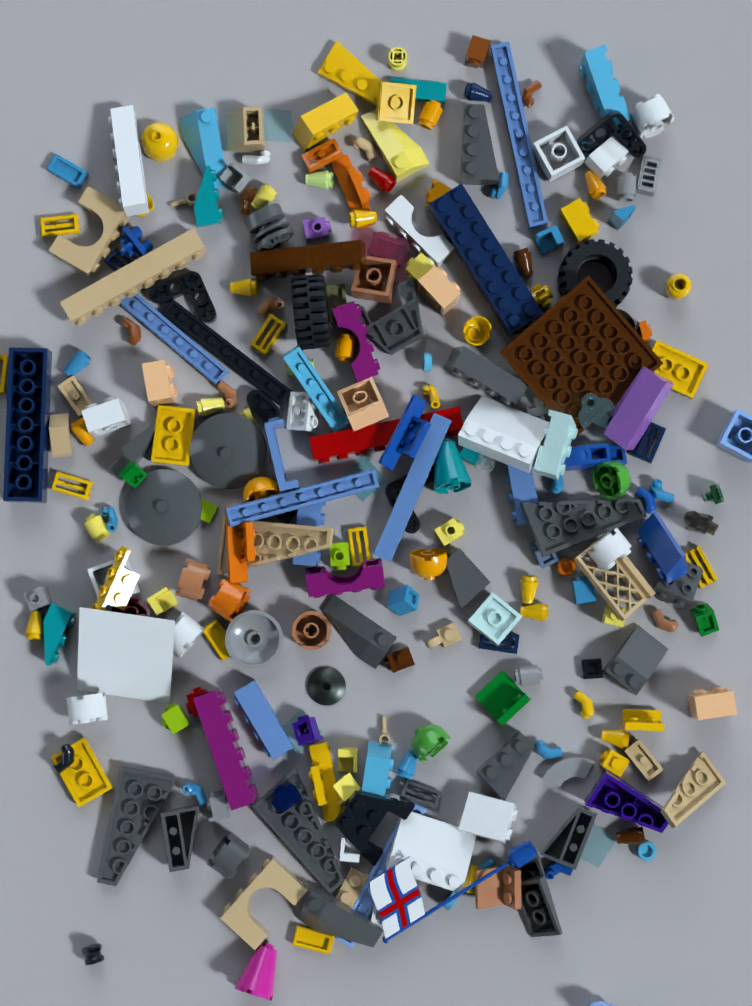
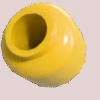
M681 273L670 276L665 283V293L673 300L683 299L691 290L690 279Z

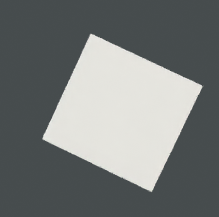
M80 607L77 690L93 693L105 692L107 695L170 704L175 621Z

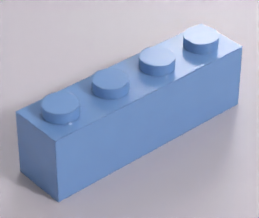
M502 463L503 466L506 465L507 473H504L506 485H510L511 492H508L509 503H513L514 511H511L512 520L517 523V526L528 524L520 504L523 502L538 503L532 468L530 473Z
M326 502L298 509L296 525L316 527L324 525L325 513H322V506H326ZM317 551L293 557L292 564L316 567L317 563L321 561V552Z
M256 680L234 692L235 697L233 699L238 707L242 706L245 713L243 716L248 724L252 723L255 730L253 733L258 741L262 740L265 747H263V750L268 758L272 757L274 760L294 748V744Z

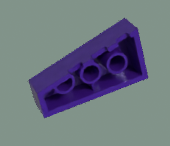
M606 768L584 800L585 806L613 814L621 819L638 823V825L663 833L669 824L660 812L663 808L662 805Z

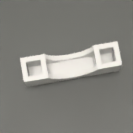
M400 195L385 209V220L391 226L395 225L399 229V234L404 239L408 238L412 242V247L417 252L421 251L433 264L439 267L454 252V247L441 234L435 237H426L419 234L414 229L411 221L414 207Z

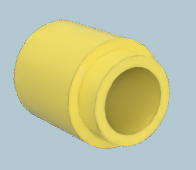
M94 513L85 519L86 523L83 525L91 538L96 540L97 543L110 536L107 525L101 515L96 516Z

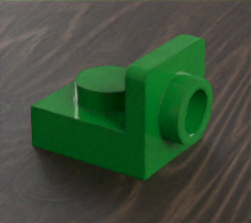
M131 460L118 475L132 487L136 488L148 474Z
M708 603L698 604L695 608L690 609L701 637L719 630L714 610Z

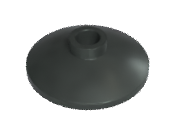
M322 667L311 674L307 689L310 697L316 703L327 706L337 703L343 697L346 683L343 675L338 670L332 667ZM324 683H328L330 685L329 690L323 689Z

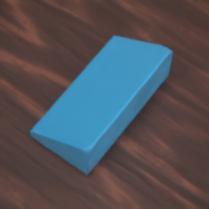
M632 205L615 210L607 221L619 230L632 216L636 207Z

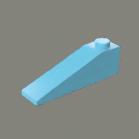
M215 107L196 110L181 118L182 137L202 175L204 176L206 166L210 165L211 170H215L216 173L215 189L228 187L219 179L226 166Z

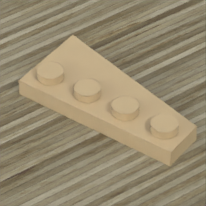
M703 751L697 755L660 811L672 828L679 825L726 784Z

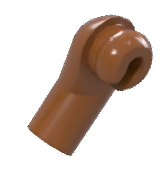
M538 80L524 88L521 99L522 104L528 108L534 105L533 93L542 88Z
M126 317L121 325L129 330L128 342L131 345H137L141 340V329Z

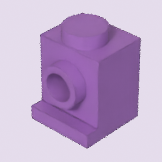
M325 217L302 220L307 243L329 239V232H332L330 221H326ZM315 226H321L320 230L314 229Z

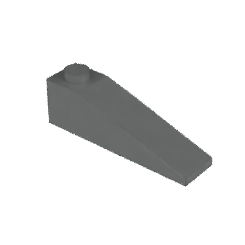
M336 595L330 598L323 609L357 656L376 669L397 637Z

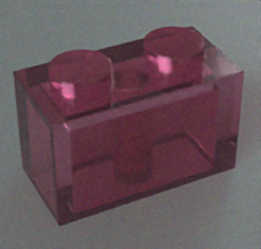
M379 231V233L374 232L367 256L396 260L397 267L403 269L410 250V243H407L408 241L401 237H397V239L389 237L390 235L383 231Z

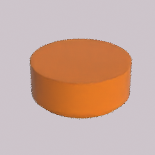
M569 557L561 558L556 565L557 572L561 576H571L576 570V563Z

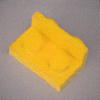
M623 709L622 729L664 731V723L661 722V711Z

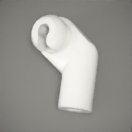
M262 150L260 156L243 155L242 162L247 165L266 164L270 161V152Z

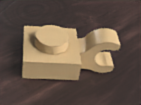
M452 622L436 630L438 636L426 642L429 648H433L441 643L446 648L462 640L455 623Z

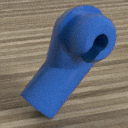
M639 486L635 494L644 499V510L647 514H651L657 507L655 497L652 493Z
M553 862L544 869L547 879H553L560 872L570 876L573 871L572 868L558 862Z

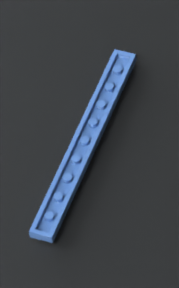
M505 42L491 45L492 59L529 229L548 225V219L510 43Z

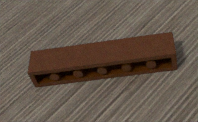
M361 240L250 252L251 275L259 281L269 280V277L284 279L287 278V275L304 276L305 273H312L314 275L324 274V271L330 270L332 273L342 272V269L348 268L351 271L360 270L361 267H366L365 243Z

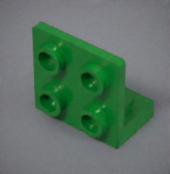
M501 671L475 695V698L502 726L531 700L504 671Z

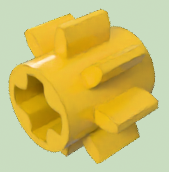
M540 283L532 287L533 293L531 295L538 306L541 305L542 308L548 306L551 303L550 299L553 298L547 285L542 287Z

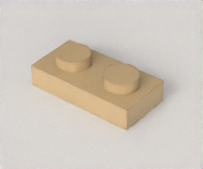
M72 375L58 385V388L78 417L81 418L83 416L81 411L85 410L86 406L93 404L78 380Z
M639 738L623 750L648 782L664 770Z
M351 866L336 898L353 908L369 875Z

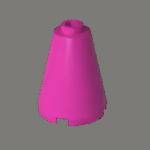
M264 942L263 946L259 945L236 983V990L272 1001L277 951L274 950V945Z

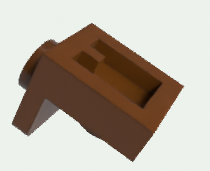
M409 647L387 654L388 658L385 659L388 670L392 669L393 673L415 665Z

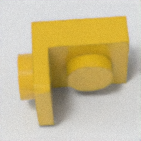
M608 748L607 751L604 750L599 758L601 761L599 765L621 777L630 760Z

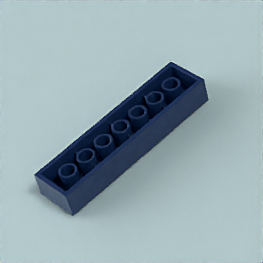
M461 183L429 203V211L449 243L454 247L456 254L507 335L510 336L543 314L542 310L463 184Z
M9 347L3 501L47 503L52 351L48 348Z

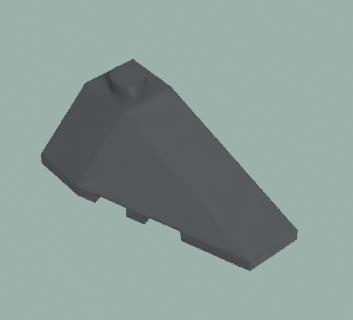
M320 886L310 893L302 908L299 919L315 931L369 947L376 945L384 931Z

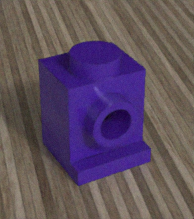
M304 715L298 717L297 722L292 723L299 746H306L323 739L315 717Z

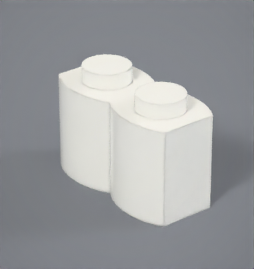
M611 136L593 151L584 163L599 179L604 175L608 177L615 170L614 166H621L627 160L625 156L629 151L614 136Z

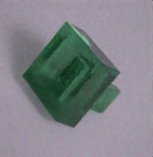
M719 483L709 486L711 492L702 495L704 502L712 499L715 504L725 502Z

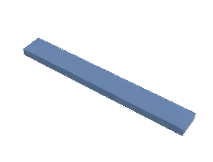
M136 294L131 298L126 297L121 300L120 305L216 386L227 376L229 371L141 296Z
M436 413L433 414L430 421L431 426L413 460L373 555L389 562L392 561L452 420Z
M375 469L227 507L225 511L229 526L233 527L245 522H252L379 488Z

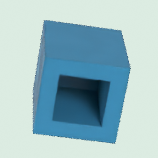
M587 576L575 577L576 581L571 582L575 604L596 601L594 586L587 579Z

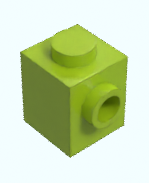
M332 543V548H329L331 567H335V570H347V566H350L349 543Z
M172 703L164 708L165 713L161 715L163 717L161 719L162 724L166 729H170L173 735L192 724L181 704L175 706Z

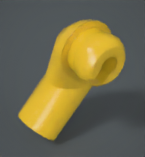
M578 690L573 698L582 704V711L580 713L582 718L589 719L594 714L593 702L588 696Z

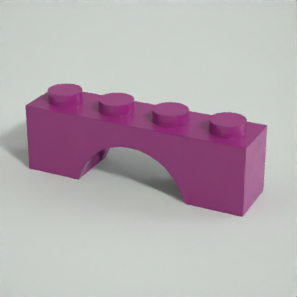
M353 301L333 308L332 312L337 327L349 329L356 335L359 341L358 355L350 363L356 382L379 375L377 371L380 370L379 362L377 359H373L371 352H374L371 340L367 341L365 335L368 333L365 322L361 323L359 318L362 315L359 304L355 305Z
M381 558L363 560L359 570L349 577H336L329 573L325 566L305 568L309 597L320 598L327 594L340 595L343 592L349 591L357 593L364 589L378 590L381 587H385Z

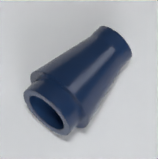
M468 82L464 91V97L467 100L490 103L493 94L492 91L483 88L475 82Z

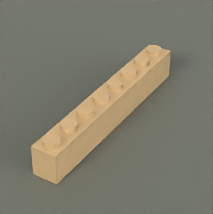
M192 228L66 298L60 304L73 326H81L88 321V318L101 315L106 308L119 305L122 299L126 297L131 298L140 289L151 287L156 280L160 278L165 279L174 270L185 268L190 261L201 259L206 253L205 246L195 229Z

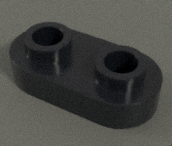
M252 390L248 393L246 398L247 404L263 420L268 422V419L280 416L278 406L262 391ZM255 397L260 398V402L257 404L253 402ZM273 410L274 415L268 416L267 412Z

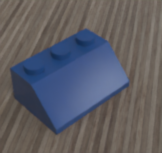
M653 512L637 530L639 537L637 542L641 549L645 548L647 551L646 556L651 564L654 563L657 567L655 570L659 578H664L668 584L688 574L686 555L658 512Z

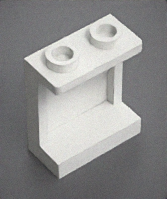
M469 792L459 831L463 834L469 835L470 833L499 841L506 845L507 840H511L513 829L510 828L512 821L515 822L517 819L518 810H516L514 803Z

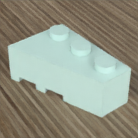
M549 409L548 416H551L548 428H544L543 433L546 435L543 444L539 447L534 471L538 475L558 480L559 476L564 474L566 467L564 462L566 457H569L571 454L572 446L570 444L572 439L575 440L578 428H576L571 415Z

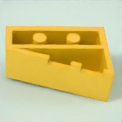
M344 93L300 116L292 134L306 152L345 125L352 124L356 120L355 117L359 110L348 94Z

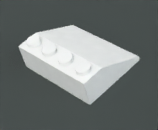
M481 396L458 434V445L530 473L537 458L539 447L543 444L546 435L543 433L544 428H548L550 422Z
M412 811L406 820L402 818L399 820L385 867L388 870L410 856L411 870L415 879L459 892L462 890L467 876L477 835L463 834L459 831L458 826Z

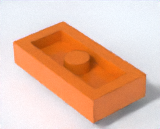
M335 138L302 154L301 157L311 173L343 157V152Z

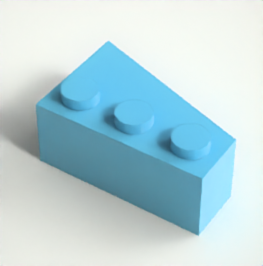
M369 741L362 792L376 794L388 799L389 795H386L385 791L386 788L390 789L391 783L388 771L393 770L394 759H390L392 744L382 742L380 744L379 742Z

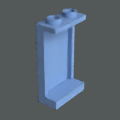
M279 417L270 418L268 423H264L279 490L281 493L299 489L300 484L297 479L287 482L275 432L277 429L285 428V422L283 419H279Z

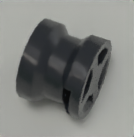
M100 943L82 948V953L86 957L85 965L95 964L104 960V955L100 951L102 948Z

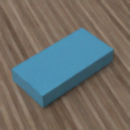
M56 153L46 168L48 172L77 189L81 188L89 174L84 169Z

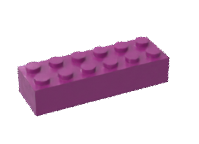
M216 689L194 697L193 700L231 811L254 803L257 799L258 790L255 783H251V769L249 765H245L244 758H246L243 747L238 745L239 734L237 729L232 727L231 721H233L231 711L226 709L225 703H227L224 691L220 692V689Z

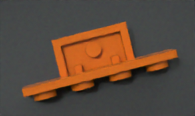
M344 155L331 162L351 212L353 209L371 211L369 206V199H371L368 188H363L361 183L364 181L360 170L356 171L355 166H352L349 156ZM374 222V223H372V224H368V225L362 226V227H359L358 229H359V230L365 229V228H367V227H369V226H372V225L376 224V222Z
M225 511L229 583H247V563L255 561L256 557L253 522H245L230 527Z

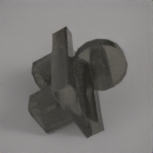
M688 511L684 516V523L687 525L685 529L690 532L714 535L719 525L712 522L714 517L709 514Z

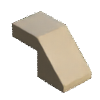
M69 413L50 415L49 434L53 458L72 456L73 441L70 435Z

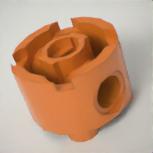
M223 579L218 586V593L216 596L213 595L208 605L211 607L212 612H216L227 621L232 622L233 617L241 614L250 599L247 594H251L252 591L239 583H229V579Z

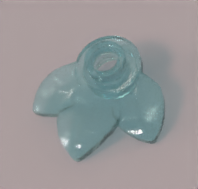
M594 393L584 395L581 400L582 409L578 413L579 423L584 429L592 422L600 427H606L608 423L607 412L615 409L613 402L608 398H599ZM590 399L594 400L592 406L587 405V401Z

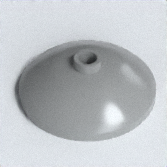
M259 610L246 611L237 615L230 622L225 634L226 649L230 657L243 667L252 669L265 667L272 663L281 652L283 632L277 620L270 614ZM253 635L258 636V642L255 643L251 640Z

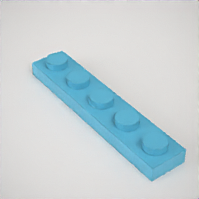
M298 345L282 355L332 430L338 432L350 424L348 417L300 346Z

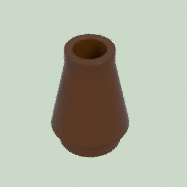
M528 248L513 252V259L522 277L533 274L531 252L528 251Z
M634 826L624 831L616 832L618 844L641 845V843L645 842L643 827Z

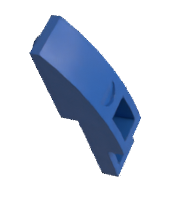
M609 443L572 447L570 456L566 457L564 462L566 465L565 471L586 470L588 467H597L600 463L612 460L626 465L625 449L619 445L609 446Z

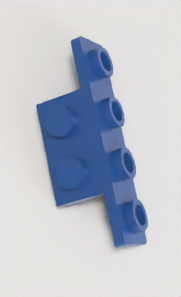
M412 395L379 460V464L389 470L394 469L401 454L413 459L415 458L431 426L429 422L419 419L427 402L417 395Z

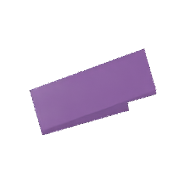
M643 366L612 411L611 415L613 418L604 429L603 434L623 449L634 450L674 383Z

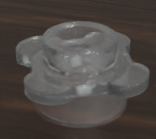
M479 454V460L475 465V469L491 473L496 460Z

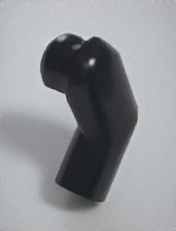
M64 744L61 747L62 760L54 766L58 773L63 772L74 762L75 751L70 744Z

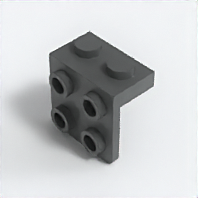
M686 561L688 574L668 584L664 578H659L652 587L655 591L653 596L660 601L672 603L676 608L686 609L693 602L703 569Z

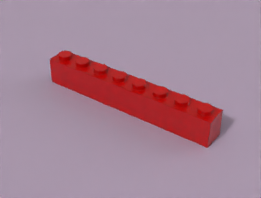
M460 406L421 414L419 419L429 423L434 413L452 420L446 433L450 437L458 436L463 426ZM400 419L368 425L357 431L348 429L309 437L314 462L318 461V464L330 462L329 459L337 457V460L347 459L350 454L362 456L366 455L369 450H374L375 452L384 451Z

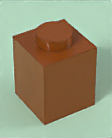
M472 35L465 63H468L473 68H483L491 40Z

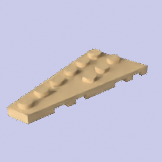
M222 518L217 576L228 574L225 518ZM252 521L255 529L254 547L256 548L255 561L247 563V569L332 548L334 528Z

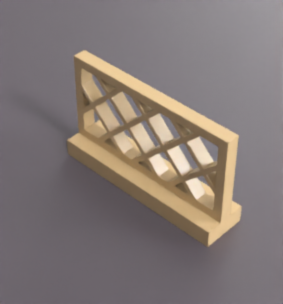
M607 532L573 560L618 618L623 621L647 599L651 598L655 591L627 556L623 559L618 557L615 560L614 572L606 571L605 569L600 570V568L595 567V562L586 551L588 549L593 551V545L609 533ZM581 558H590V566L586 565ZM595 572L602 573V581L597 580ZM607 575L614 576V584L607 583ZM619 577L625 582L626 587L619 586ZM607 587L614 589V597L607 593ZM619 590L626 591V600L619 598ZM631 593L639 600L638 602L631 601ZM619 603L626 604V613L621 611Z

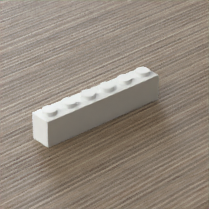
M129 105L110 109L111 117H108L110 128H113V133H110L112 144H115V149H112L114 160H117V165L114 168L116 176L119 177V182H116L118 193H121L122 198H119L120 209L125 211L127 217L149 213L138 124L134 107Z

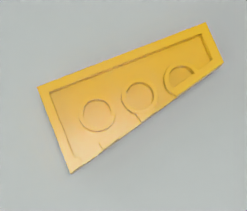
M336 40L320 67L318 75L377 106L378 87L381 80Z

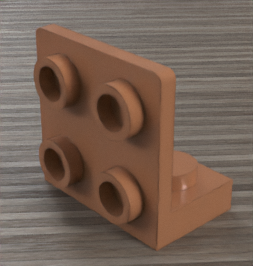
M508 865L476 885V909L480 910L500 905H506L514 910L521 909V870ZM499 866L476 870L475 881Z

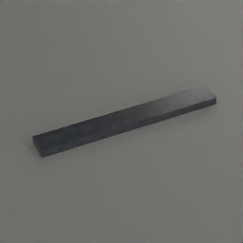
M174 299L162 311L161 314L279 406H282L289 397L290 392H292L291 389Z

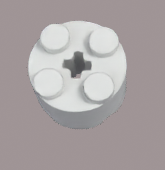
M660 94L654 95L645 103L639 102L634 105V111L630 115L640 138L644 136L645 139L659 134L664 130L663 126L668 123L670 126L674 121L673 114Z
M617 527L614 529L616 533L612 535L609 532L593 545V551L590 549L586 551L600 570L605 569L608 571L616 564L615 560L618 557L623 559L631 553L629 548L632 545Z
M182 612L175 622L173 654L178 658L182 657L190 649L195 640L205 630L185 612Z
M105 692L66 698L70 725L108 720Z

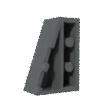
M519 731L477 769L478 773L503 801L506 800L534 746Z
M199 804L160 811L169 872L189 869Z
M579 806L539 855L576 870L598 813Z

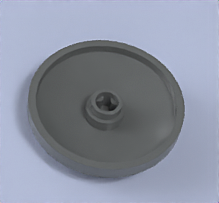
M220 413L209 417L196 429L190 444V457L196 472L207 483L221 489H237L244 487L250 480L260 474L267 458V445L261 430L249 418L237 413Z
M160 469L147 473L146 478L136 488L131 487L127 496L126 516L130 527L141 539L154 545L170 546L186 540L193 534L201 520L202 500L198 488L187 476L174 470Z

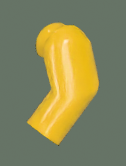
M432 384L424 385L423 394L429 395L431 407L433 409L439 408L440 399L435 387Z

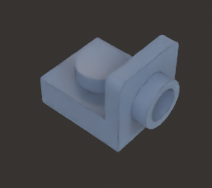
M535 539L529 543L542 569L559 561L556 553L542 558Z

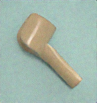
M189 193L185 199L171 202V207L185 204L193 207L196 201L191 202L189 198L195 197L196 194Z
M381 717L382 729L379 735V743L381 744V738L385 736L388 738L389 744L390 735L386 729V717Z

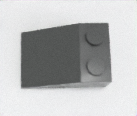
M637 625L604 667L603 671L629 692L637 695L651 677L668 651V648Z

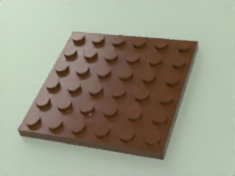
M589 275L499 351L548 409L573 417L576 428H578L577 436L620 401L643 366L654 372L663 364Z

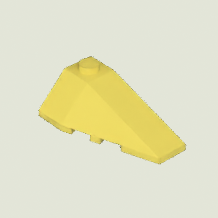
M377 108L361 116L396 182L430 165L421 147L394 122L376 121Z

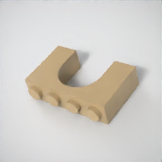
M87 186L78 203L82 208L101 218L103 222L102 236L93 245L78 246L58 235L49 252L82 273L92 277L100 269L101 260L109 254L110 245L118 239L120 235L119 230L122 225L125 226L130 216H126L125 211L120 209L118 203Z
M275 857L271 860L267 858L260 866L262 868L258 875L254 873L247 881L249 885L245 889L241 887L234 895L236 900L232 904L228 902L221 910L223 914L220 919L254 950L265 940L269 931L252 916L249 909L250 896L258 889L273 888L295 906L308 891V887Z

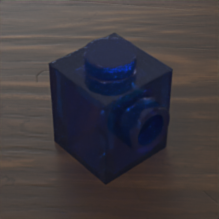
M291 781L286 786L282 783L273 790L275 793L272 795L273 800L271 803L277 811L281 810L284 813L301 801L303 796Z

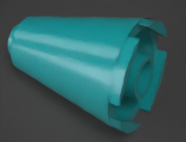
M444 439L435 458L434 491L438 494H448V490H454L455 493L471 487V478L455 443L450 441V439Z

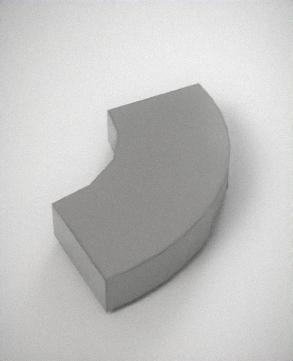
M583 757L562 759L551 765L543 774L542 779L557 787H560L569 778L580 777L586 779L594 761Z

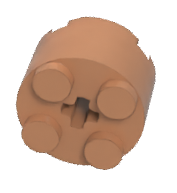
M186 558L185 562L188 563V566H183L177 586L180 592L176 591L175 595L197 601L198 598H203L205 587L202 584L204 580L208 581L211 569L208 568V564Z
M307 611L300 614L293 622L292 636L300 647L307 650H315L324 646L330 639L331 624L322 613ZM311 625H314V628L317 629L313 636H310V632H307V628H310Z

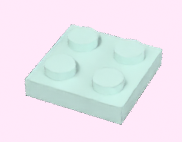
M492 592L468 620V623L498 647L520 621L522 615Z

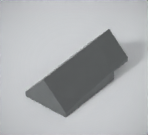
M539 854L534 856L535 859L518 868L521 870V912L531 937L561 935L562 929Z

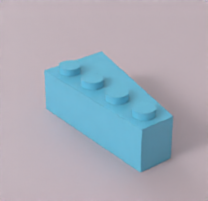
M606 44L584 52L579 72L581 77H585L587 92L589 95L592 94L594 99L593 106L596 112L599 111L600 120L610 112L617 110L630 123L632 119L624 96H619L620 84L618 79L612 76V61H607L605 52L608 51ZM614 117V122L620 128L622 124L619 122L618 118Z

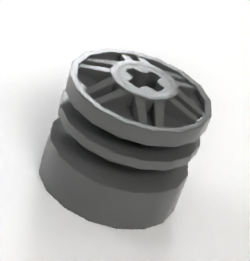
M277 203L255 211L244 221L249 233L252 235L257 234L253 240L257 244L259 251L277 248L294 235L292 228H289V222L282 221L285 218V214Z

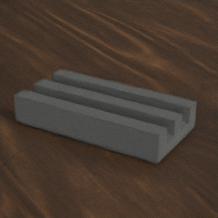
M405 779L399 798L436 812L442 792ZM407 786L427 792L437 797L433 798L423 793L408 789ZM405 793H408V794H410V795H413V796L419 797V798H421V799L430 801V802H432V803H434V804H431V803H428V802H426V801H423V800L417 799V798H415V797L409 796V795H407V794H405Z

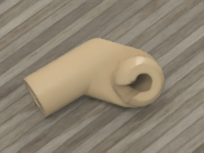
M358 137L353 141L354 149H363L366 152L368 161L377 159L372 142L363 137Z

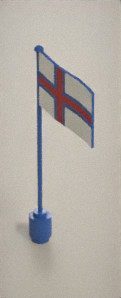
M529 840L508 851L510 855L507 856V862L427 912L424 911L421 892L411 870L410 856L370 880L371 895L381 917L385 935L382 941L387 944L391 938L511 864L513 867L517 866L520 868L535 859L534 856L538 852Z

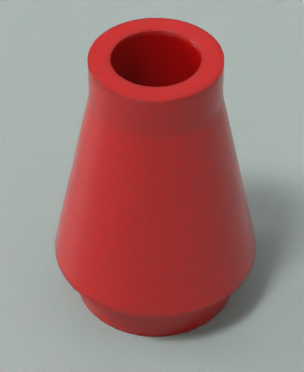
M376 167L371 168L368 176L382 192L389 193L396 185L394 176Z

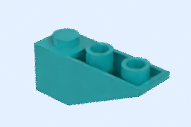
M210 165L206 166L194 205L198 228L221 224L220 219H223L222 208H218L217 200H220L219 190L214 187V181H217L215 170H211Z
M51 603L43 620L45 665L51 666L53 663L56 664L60 656L58 651L61 645L64 646L68 639V635H66L68 629L72 628L76 622L75 612L56 603Z

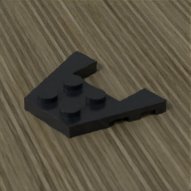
M354 791L335 819L334 825L374 866L383 854V848L368 841L388 811L406 820L414 809L415 804L411 801L402 802L396 798L387 799L376 794Z

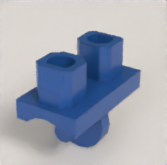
M126 226L122 229L121 238L123 240L119 242L122 246L120 250L121 255L128 254L131 258L136 256L138 259L153 250V245L149 240L143 243L139 242L138 239L142 237L143 233L138 226L130 229Z

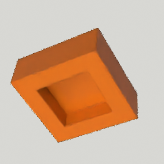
M647 321L638 322L636 325L637 333L645 342H648L650 336H652L651 326L647 325Z

